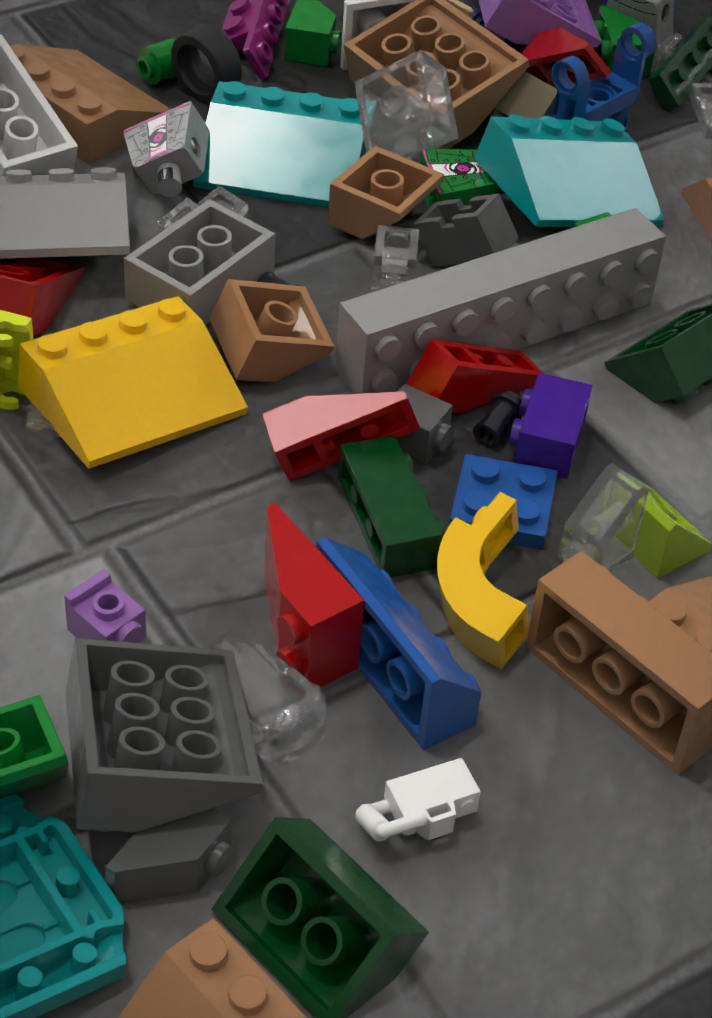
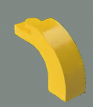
M499 492L488 507L483 506L478 510L471 525L455 517L442 538L437 557L442 607L451 630L468 650L502 670L528 637L529 631L528 605L500 591L485 577L490 564L519 530L517 500L502 492Z

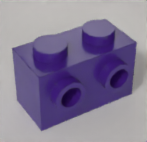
M539 373L534 389L525 388L519 415L524 416V419L515 418L512 426L509 445L517 447L514 463L557 470L558 477L568 479L585 424L593 385Z

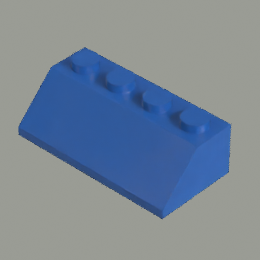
M326 537L317 540L316 548L364 599L358 669L421 749L430 748L475 726L481 699V690L478 682L472 674L464 672L452 658L444 640L440 637H435L422 622L417 608L412 603H407L397 592L388 573L382 569L379 570L367 554Z

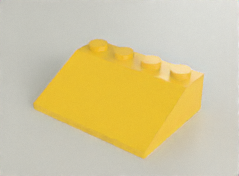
M179 296L19 343L18 388L88 469L246 415L248 411V406L203 320Z

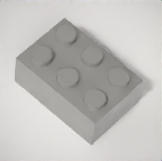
M209 199L124 257L125 299L138 307H143L164 299L179 296L207 325L210 322L209 317L228 279L257 282L263 273H274L275 233Z

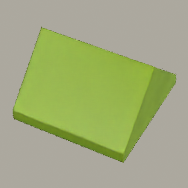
M612 464L608 467L603 478L595 520L655 578L658 579L712 549V543L653 488Z

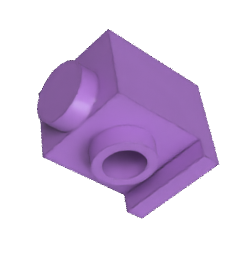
M105 569L64 595L67 630L75 637L141 643L147 637L146 610L111 581V574Z

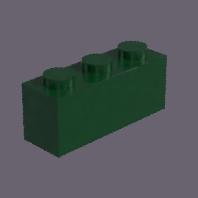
M395 435L340 444L338 480L378 569L386 571L390 578L436 569L439 547L446 530L443 521L440 518H435L430 509L429 494L425 485H419L414 476V467L410 454L402 451Z

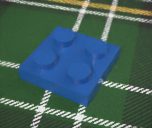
M465 454L449 525L455 517L471 525L478 510L483 506L488 507L499 492H502L517 500L519 530L508 543L543 550L557 470Z

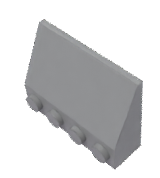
M99 167L91 169V174H74L72 169L58 168L49 170V175H32L30 170L17 169L7 171L6 176H0V259L130 254L125 173H116V169L111 167Z

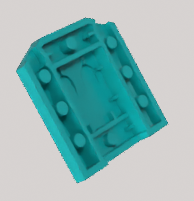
M16 794L0 799V1018H36L124 978L126 968V952L124 953L123 948L124 917L123 907L68 825L51 814L43 819L25 809V799Z

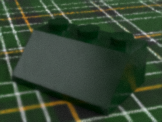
M712 303L687 310L604 362L607 370L654 403L673 399L675 404H679L699 394L698 386L712 383Z
M275 817L211 908L317 1018H348L397 978L429 934V931L317 824L311 819Z

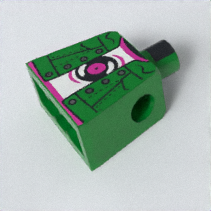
M428 148L420 150L419 164L444 174V181L424 198L428 209L435 202L461 199L463 205L467 206L470 205L469 201L473 197L506 193L474 159L477 150Z

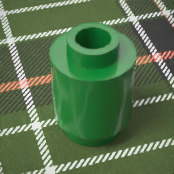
M170 38L139 50L136 68L139 75L148 83L155 85L176 77L171 62V48L175 38Z

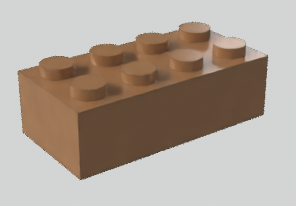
M580 551L538 580L525 648L677 775L681 774L712 749V652L691 637L684 628L677 626L654 608L646 598L635 593L612 575L605 566L598 564L583 551Z

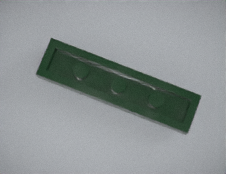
M712 12L705 15L648 80L655 96L661 100L667 111L678 107L712 67Z

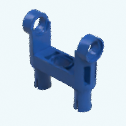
M640 22L626 28L617 40L612 72L606 78L596 79L591 82L586 66L575 56H569L556 62L551 71L553 84L557 89L553 117L562 120H572L574 117H580L588 121H602L605 118L620 122L625 127L624 131L627 132L630 108L638 101L646 58L651 56L657 48V39L652 28ZM633 34L640 38L642 51H639L634 46ZM567 66L574 72L576 84L572 83L569 79Z

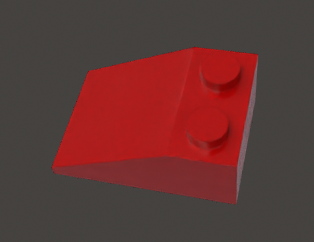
M44 257L0 259V310L32 318L33 336L46 331L82 278L84 267Z
M276 503L268 505L266 509L264 577L276 646V661L282 674L289 680L294 679L306 694H309L358 669L364 599Z

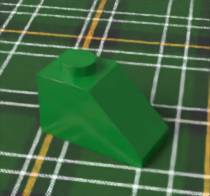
M297 0L286 26L285 60L328 67L332 53L339 52L341 43V31L336 30V14L319 0Z

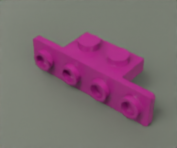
M235 0L229 6L222 31L232 41L237 51L243 49L244 55L260 80L268 77L289 0Z

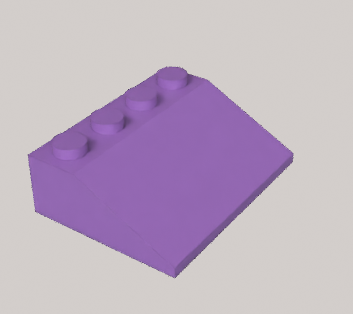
M479 0L486 29L503 42L505 39H508L515 44L528 45L537 33L560 27L587 41L592 47L598 48L602 42L586 0Z

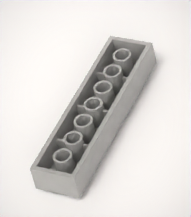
M633 208L340 302L335 372L353 394L397 392L407 383L431 339L518 350L651 304L666 235L637 208Z

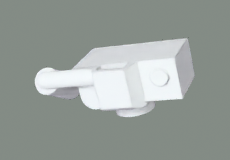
M459 758L386 781L385 800L361 805L355 813V818L376 841H384L388 837L400 833L406 836L417 833L424 839L431 840L452 833L455 818L477 812L481 791L464 760ZM391 812L395 820L389 822L383 815Z

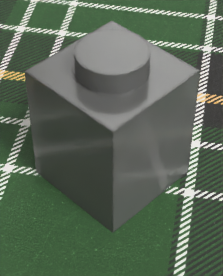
M404 384L398 392H406L420 429L396 439L402 451L408 452L411 459L426 465L438 450L441 452L446 450L452 440L454 427L450 423L453 405Z

